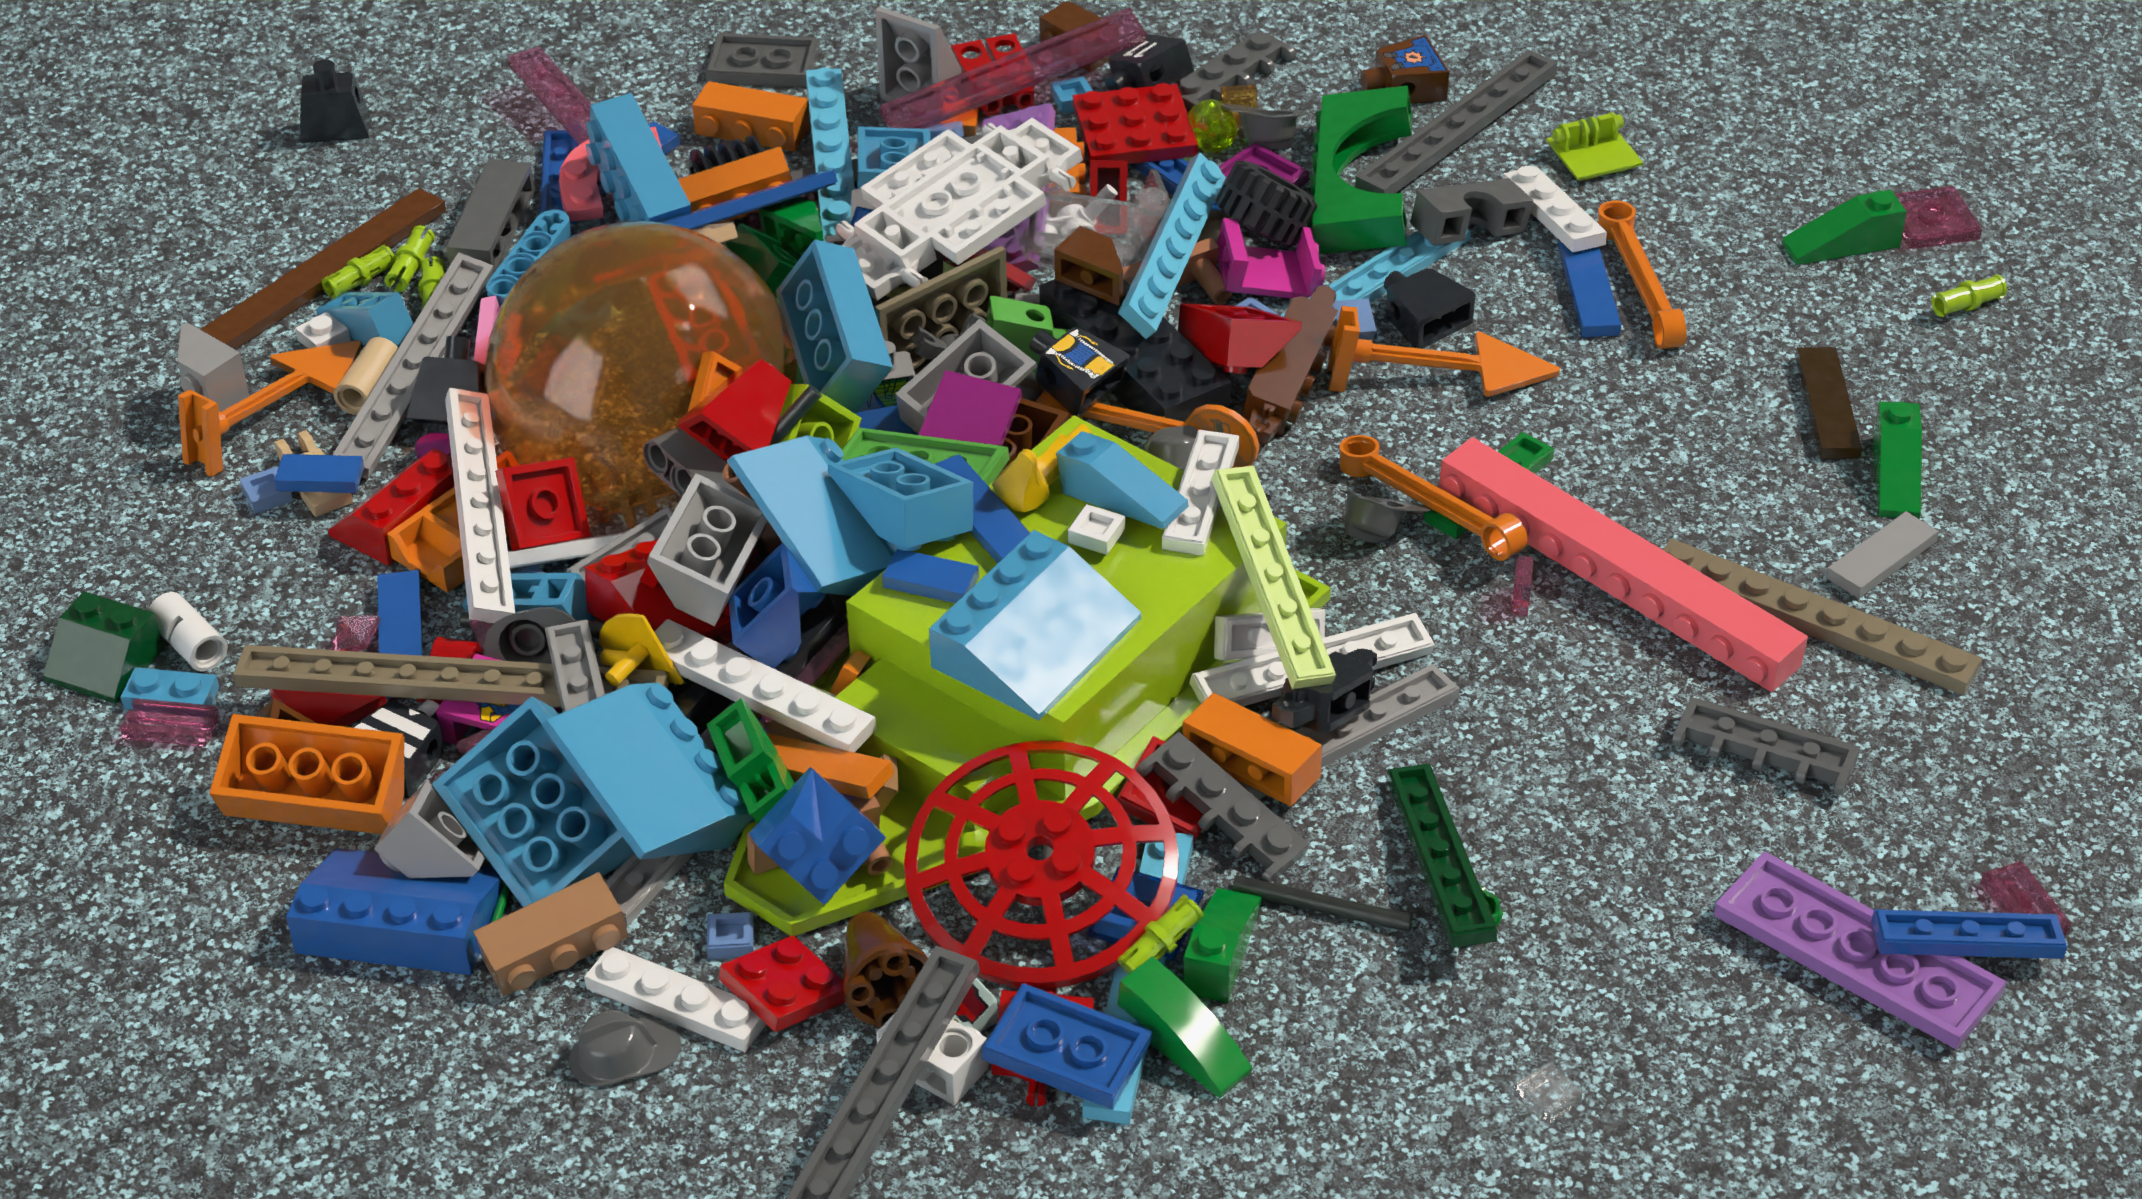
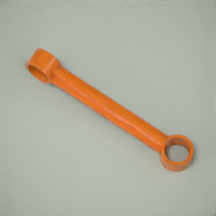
M1618 200L1603 203L1598 210L1597 223L1607 231L1606 238L1614 240L1652 318L1656 346L1658 349L1683 347L1686 343V322L1683 312L1679 308L1672 309L1634 232L1635 208L1627 202Z
M1354 435L1341 441L1339 457L1340 469L1343 473L1352 477L1372 475L1479 535L1485 550L1494 559L1504 561L1527 546L1528 537L1521 521L1514 515L1503 513L1496 518H1492L1381 456L1378 441L1370 436Z

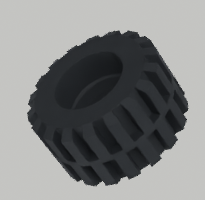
M1248 161L1235 162L1215 199L1218 207L1240 224L1272 241L1296 246L1302 228L1308 225L1318 206L1315 200L1301 188L1279 175Z

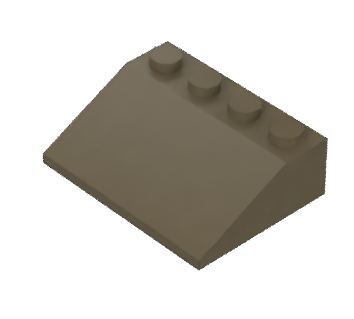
M1003 246L992 249L874 307L884 340L894 343L896 352L906 351L910 353L915 375L933 361L915 352L918 345L913 344L910 338L918 327L930 332L938 339L949 334L959 335L971 313L986 320L990 296L1007 298L1006 249Z

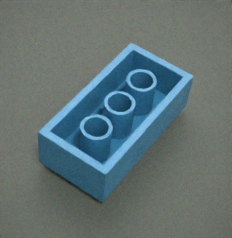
M628 93L590 105V121L586 122V129L590 140L589 144H586V153L590 163L598 166L602 186L606 193H612L615 199L616 213L621 221L626 220L629 232L690 213L691 204L633 94ZM667 250L654 256L646 258V260L657 259L660 257L670 255L671 253L669 250Z
M814 239L778 287L776 294L804 384L812 385L822 394L856 414L863 404L868 401L882 380L889 374L893 366L854 248Z

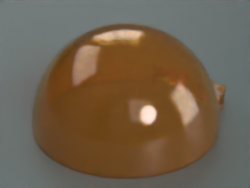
M650 221L617 222L594 227L565 239L540 256L520 276L506 296L492 326L486 350L484 387L485 394L489 398L492 429L502 453L506 450L511 452L519 465L574 457L584 505L596 507L603 523L611 520L609 515L622 511L628 529L637 525V517L633 507L645 503L648 516H652L659 511L656 499L675 493L647 466L643 456V446L647 441L677 428L679 419L688 412L703 352L714 351L742 368L759 359H763L765 362L775 366L780 373L792 381L791 384H795L797 359L788 333L786 320L777 298L759 274L736 253L710 237L677 225Z

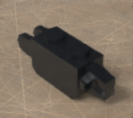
M1357 648V650L1351 651L1346 655L1336 651L1329 654L1328 656L1336 673L1332 684L1292 689L1288 678H1286L1282 688V697L1272 704L1271 720L1277 723L1282 722L1290 728L1304 726L1317 732H1330L1368 710L1370 706V690L1374 689L1375 677H1372V666L1377 664V653L1369 649Z

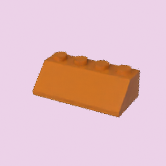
M232 714L209 794L224 816L383 834L392 816L401 808L404 798V735L394 732Z

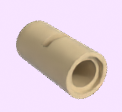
M374 337L367 342L334 390V399L341 409L353 415L358 414L398 350V347L392 341L382 337Z

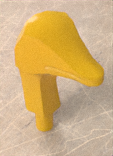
M1080 424L1068 436L1061 433L1052 445L1038 458L1033 451L1023 449L1017 458L992 483L996 495L1013 511L1027 512L1037 509L1049 498V486L1060 475L1056 453L1081 431L1092 434L1091 430L1085 424Z

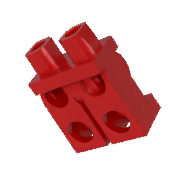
M1016 33L986 38L985 46L982 40L951 45V50L961 67V82L965 95L971 101V105H978L979 111H983L986 116L999 114L1003 110V106L1015 104L1020 109L1034 106V71L1029 65ZM1007 45L1010 46V51L1000 52L996 48ZM967 52H977V58L970 59L962 55Z

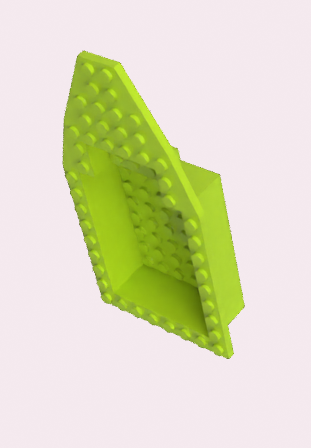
M1072 416L1031 450L1038 458L1052 445L1061 433L1068 436L1080 424H1085L1093 435L1117 443L1177 492L1184 474L1183 470L1076 416ZM1060 475L1049 486V498L1037 509L1018 512L1008 508L1030 533L1035 530L1070 546L1141 612V620L1040 720L1024 714L932 668L929 628L955 603L883 588L882 576L885 572L884 570L846 601L849 637L831 651L811 687L829 694L842 667L854 651L860 650L871 657L862 675L834 698L875 716L877 729L854 753L877 758L886 754L897 758L898 792L881 814L879 828L886 836L883 844L893 860L892 866L880 875H870L864 864H862L829 901L823 905L781 867L754 875L748 863L747 833L751 832L758 824L757 821L748 823L741 835L723 882L725 896L790 936H796L906 898L908 894L905 881L904 859L907 838L915 816L929 794L943 779L967 761L990 750L1014 743L1046 740L1071 742L1092 747L1119 759L1134 769L1152 736L1167 742L1178 732L1183 735V721L1201 705L1189 684L1191 675L1248 659L1219 660L1214 658L1215 616L1262 612L1221 504L1204 556L1162 550V537L1165 528L1161 529L1125 516L1124 532L1107 555L1068 543V529L1086 504L1094 507L1098 506L1064 495ZM992 483L989 484L990 489L996 494ZM1274 517L1286 546L1287 523ZM970 532L958 534L951 541L922 544L920 549L911 551L979 566V578L976 584L997 565L996 561ZM1295 569L1309 607L1321 609L1330 600L1331 587ZM1027 754L1031 769H1060L1077 773L1084 777L1099 764L1089 759L1068 754ZM1007 758L993 762L971 773L953 786L947 794L967 801L987 783L1013 773L1010 759ZM1116 772L1102 787L1117 798L1128 779ZM1034 781L1038 800L1063 803L1076 788L1073 785L1057 781ZM1016 785L995 793L984 801L980 807L1001 816L1008 809L1020 804ZM1092 797L1079 814L1085 820H1088L1101 813L1106 807L1098 799ZM933 808L920 837L917 857L918 873L945 863V842L950 825L955 817L954 815ZM967 822L959 840L958 858L985 851V841L989 831ZM947 881V882H944V883H942V884L936 885V886H934V887H937V886H940V885H943V884H946V883H949V882Z

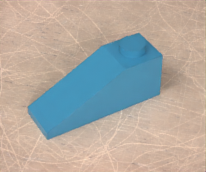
M346 292L316 309L318 315L328 312L349 329L350 337L353 340L361 341L362 346H365L371 338L382 337L392 341L399 348L413 326L412 319L399 292Z
M1081 431L1056 453L1064 495L1161 529L1167 527L1189 507L1188 500L1113 441Z
M510 573L515 613L535 608L553 607L565 611L575 620H595L596 617L587 612L585 581L579 573ZM467 597L462 604L465 611H468Z

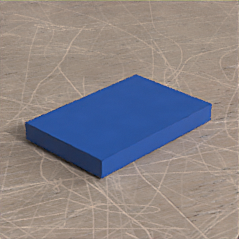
M1022 983L982 1048V1060L1113 1110L1151 1043L1152 1031Z

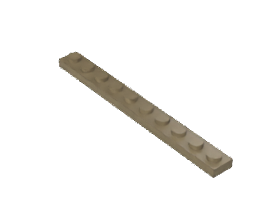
M245 645L233 673L236 687L515 705H522L532 696L551 707H561L553 666L549 663ZM599 667L605 695L630 684L660 682L662 686L666 689L668 688L667 671L634 669L619 686L615 687L605 678V674L612 667Z

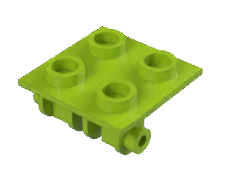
M1614 112L1597 116V120L1592 116L1588 117L1587 122L1585 119H1579L1578 121L1559 124L1557 129L1552 131L1553 137L1546 138V142L1577 181L1592 179L1614 172H1622L1644 165V162L1619 133V129L1624 126V120L1621 114L1616 115Z

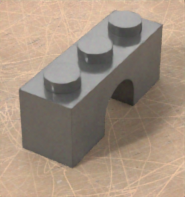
M1510 178L1417 190L1410 223L1433 245L1464 241L1468 224L1482 226L1494 236L1522 233L1526 231L1533 199Z

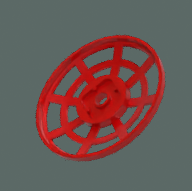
M1046 740L1014 743L990 750L967 761L945 777L929 794L915 816L907 838L904 859L906 889L914 916L927 938L935 946L977 960L980 969L977 976L987 981L1014 988H1020L1022 983L1038 989L1075 985L1095 979L1119 967L1120 964L1117 959L1146 932L1145 926L1150 921L1156 922L1170 909L1177 887L1179 867L1176 832L1168 810L1156 791L1138 772L1119 759L1095 748L1071 742ZM1027 754H1068L1089 759L1099 764L1084 777L1077 773L1060 769H1031ZM1007 758L1010 759L1013 773L987 783L967 801L947 794L953 786L971 773L993 762ZM1116 772L1131 781L1143 793L1154 810L1159 824L1132 825L1122 805L1102 786ZM1034 781H1057L1073 785L1076 788L1063 803L1038 800ZM1016 785L1020 804L1008 809L1001 816L980 807L984 801L995 793ZM1092 797H1095L1109 810L1118 827L1091 830L1089 824L1079 812ZM933 808L954 815L955 817L950 825L945 842V863L918 873L917 857L920 837ZM967 822L989 831L985 841V851L958 858L959 840ZM1163 842L1165 852L1163 875L1157 894L1148 908L1127 892L1136 866V843ZM1122 844V861L1117 877L1113 882L1094 870L1096 860L1095 848ZM1037 845H1046L1053 850L1052 854L1044 860H1034L1028 856L1029 850ZM988 870V874L994 885L998 888V891L987 907L980 904L970 893L962 876ZM947 881L949 882L950 888L959 904L971 917L978 921L964 945L951 937L936 920L925 901L923 890ZM1084 886L1102 897L1085 912L1065 920L1061 902L1075 895ZM1013 901L1026 905L1043 906L1047 924L1020 923L1003 918ZM1114 907H1117L1137 922L1136 926L1110 948L1090 958L1077 962L1073 961L1069 935L1079 933L1093 926L1108 915ZM995 931L1005 936L1023 940H1050L1055 966L1044 968L1019 967L993 961L980 954Z

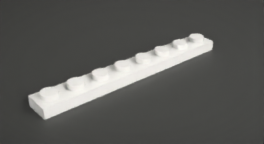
M449 387L445 403L469 619L495 623L505 616L514 614L515 607L502 502L495 473L498 469L489 396L484 393Z

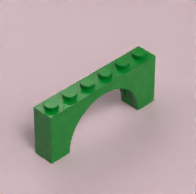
M1408 86L1322 95L1321 110H1316L1315 112L1317 131H1314V145L1316 152L1312 153L1314 174L1310 176L1313 195L1311 197L1318 206L1307 225L1311 229L1313 240L1319 245V254L1407 245L1408 221L1403 193H1374L1361 190L1343 181L1340 175L1346 166L1364 151L1383 142L1412 135L1413 114Z

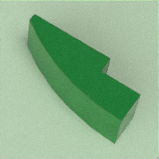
M740 698L706 725L728 778L739 787L750 816L759 823L795 783L761 724L747 703Z
M1153 956L1120 980L1117 1005L1152 1031L1150 1044L1219 1099L1251 1074V1064L1218 1019L1175 974Z

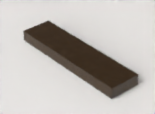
M1797 347L1795 359L1820 459L1860 458L1862 445L1836 347Z

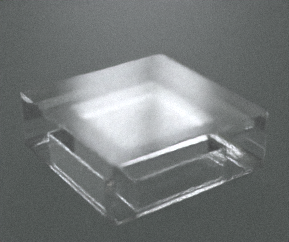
M1550 1062L1515 1083L1513 1095L1546 1125L1580 1104L1583 1092Z

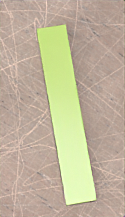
M1245 466L1215 470L1211 480L1291 688L1297 689L1332 684L1336 673L1255 467Z

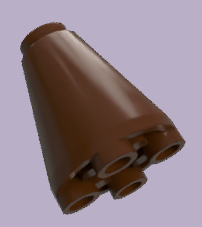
M861 912L855 915L848 923L845 934L843 989L846 1004L854 1016L869 1025H876L880 1029L897 1012L928 957L885 918L873 912Z

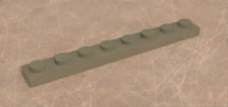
M1670 539L1663 549L1665 552L1798 631L1935 685L1965 695L1980 671L1983 658L1677 540Z

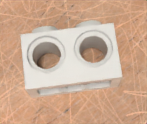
M894 1015L876 1032L877 1044ZM952 1019L915 1084L955 1105L988 1070V1062L982 1060V1048L987 1042V1038L982 1036L975 1028L964 1026Z

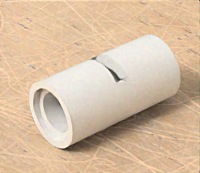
M168 592L160 595L152 602L148 611L155 613L160 635L192 668L197 671H208L220 664L227 653L228 646L226 640L180 594Z

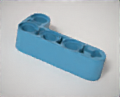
M548 210L538 215L486 284L487 297L496 296L507 327L534 333L548 332L558 318L555 292L549 282L573 251L570 220L566 212Z

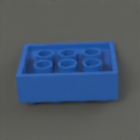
M336 848L301 882L286 915L294 952L296 954L471 975L480 954L473 931L491 922L502 889V878L493 866L481 865L479 871L473 877L408 878L401 871H394L386 866L377 852Z

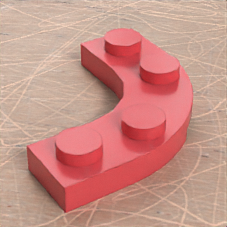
M650 127L661 147L656 127ZM589 140L573 149L564 160L560 169V198L564 212L568 214L570 222L603 218V204L597 185L600 181V170L597 165H592L588 159L586 144H589Z

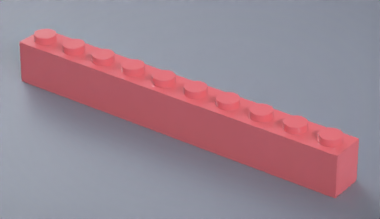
M1471 437L1442 460L1438 488L1492 518H1496L1503 513L1514 515L1521 521L1526 530L1527 544L1771 693L1801 667L1808 640L1807 635L1474 437Z

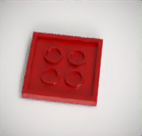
M1157 84L1142 88L1125 87L1120 90L1089 91L1084 94L1072 95V107L1089 162L1090 160H1127V164L1189 158L1198 154V142L1177 84Z

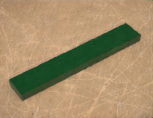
M1421 764L1387 770V783L1451 948L1497 942L1496 924L1431 765Z

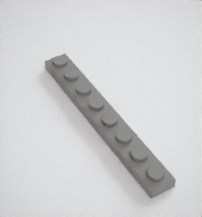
M458 252L332 455L363 457L364 470L362 478L369 479L407 417V411L422 359L426 356L440 358L444 356L446 336H456L486 287L488 280L491 278L493 265Z

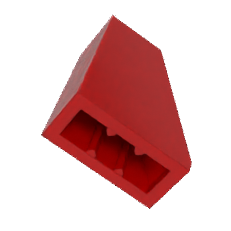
M759 359L732 374L680 418L677 427L726 462L732 455L769 446L792 381L780 373L775 366L765 362L763 359Z

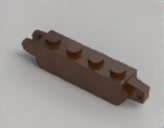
M1320 285V287H1317L1310 299L1303 296L1292 299L1284 317L1302 322L1301 330L1262 368L1258 367L1248 387V396L1241 410V416L1254 429L1260 443L1268 445L1275 434L1283 435L1288 422L1296 424L1304 402L1299 400L1301 397L1308 399L1316 377L1312 376V373L1320 374L1328 354V352L1323 350L1325 347L1331 349L1336 329L1334 322L1338 312L1337 309L1332 308L1336 300V291L1329 286Z

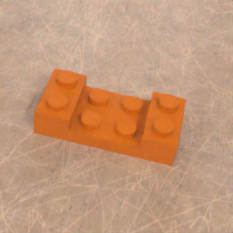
M507 450L496 457L497 469L519 466L513 454ZM454 486L387 533L391 558L412 571L419 570L421 577L447 593L465 581ZM503 511L505 534H506V537H507V536H509V535H508L507 525H506L505 516H504V511Z

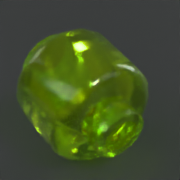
M1214 99L1203 100L1197 103L1188 113V119L1197 139L1198 147L1202 151L1209 153L1220 152L1228 148L1234 142L1237 135L1235 118L1229 110L1221 108V105H1224L1221 101Z

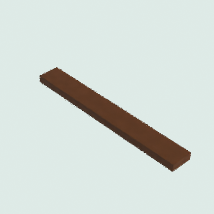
M421 188L416 189L200 330L231 348L237 349L324 292L322 279L347 266L349 260L355 257H364L382 245L391 248L411 235L415 226H425L446 212L445 201Z

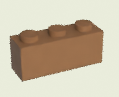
M600 872L473 931L480 955L503 997L516 990L526 989L535 981L558 970L568 969L577 961L600 950L610 949L619 941L629 937L622 910Z

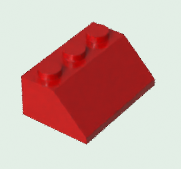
M1180 303L1178 331L1215 367L1224 368L1223 371L1229 373L1246 374L1247 367L1262 368L1301 330L1302 326L1300 321L1249 306Z
M436 448L422 455L329 528L328 535L390 566L396 560L391 558L387 533L455 486L451 456Z

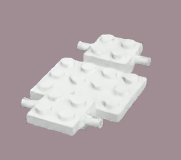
M1034 118L1011 130H1007L1001 125L996 127L992 123H987L988 127L985 125L981 132L983 137L973 144L947 129L860 187L863 199L876 209L855 222L854 227L847 221H841L842 225L840 223L837 224L835 233L846 240L842 246L854 248L869 295L875 300H879L902 283H907L914 288L929 281L918 272L937 260L934 249L959 265L1047 205L1045 193L1040 190L1047 184L1055 183L1065 191H1070V188L1073 189L1076 179L1074 176L1066 173V171L1083 160L1081 149Z

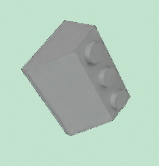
M979 319L895 393L900 420L919 434L945 370L1015 387L1037 367V363Z
M695 473L651 551L647 563L675 608L715 626L754 554L768 520L754 500Z

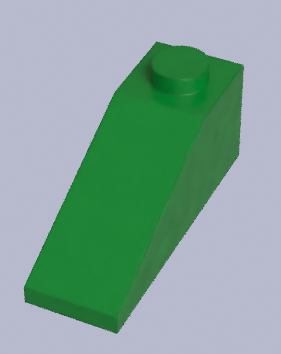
M1892 190L1857 195L1782 237V245L1796 265L1898 248L1901 245L1907 211Z
M798 196L759 209L762 233L791 246L801 257L814 239L824 241L820 214L813 201Z
M1879 401L1872 436L1878 516L1897 518L1907 511L1920 519L1922 470L1920 404L1901 401Z
M1217 888L1203 910L1204 916L1195 923L1184 955L1183 983L1197 997L1225 1003L1229 1002L1262 903L1261 896Z

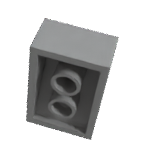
M883 7L876 8L880 99L940 119L943 104L955 105L962 98L961 67L940 26Z

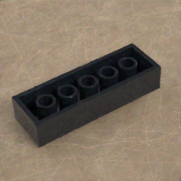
M1055 279L1039 285V305L1047 306L1050 309L1054 329L1081 328L1130 355L1123 383L1111 392L1127 409L1185 422L1196 408L1206 404L1221 405L1230 409L1231 381L1164 317H1162L1157 331L1145 339L1118 313L1122 303L1116 305ZM1124 279L1123 301L1130 289V285Z

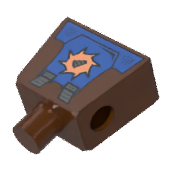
M1422 35L1379 48L1376 51L1375 68L1361 70L1360 82L1364 91L1408 86L1411 104L1447 101L1449 70L1427 35Z

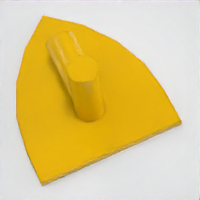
M617 614L605 622L600 630L598 644L605 649L600 654L601 664L612 667L605 674L606 680L611 685L619 686L634 669L667 671L669 683L680 685L684 683L644 615Z

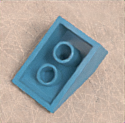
M858 127L857 189H861L860 187L931 141L930 129Z
M897 447L828 464L829 475L880 538L895 544L900 550L914 551L920 549L922 544L932 541H951L956 538V535L973 530V482Z

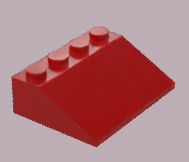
M658 539L641 542L633 549L619 554L607 555L601 561L584 567L587 612L604 622L617 614H640L645 616L654 632L669 619L709 639L731 630L730 617L722 613L716 625L713 626L675 608L661 584L658 583L653 589L639 581L648 564L647 559Z

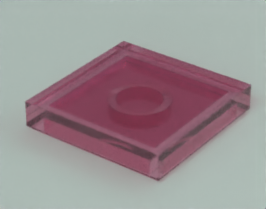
M1955 186L1895 194L1907 211L1902 238L1909 249L1980 240L1982 228Z

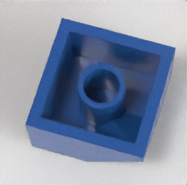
M784 543L775 549L734 589L728 601L733 644L758 662L773 669L783 660L787 661L795 655L801 644L800 617L809 608L813 609L818 606L826 594L816 591Z
M812 767L800 777L749 833L753 841L764 853L823 905L829 901L886 839V836L871 820Z

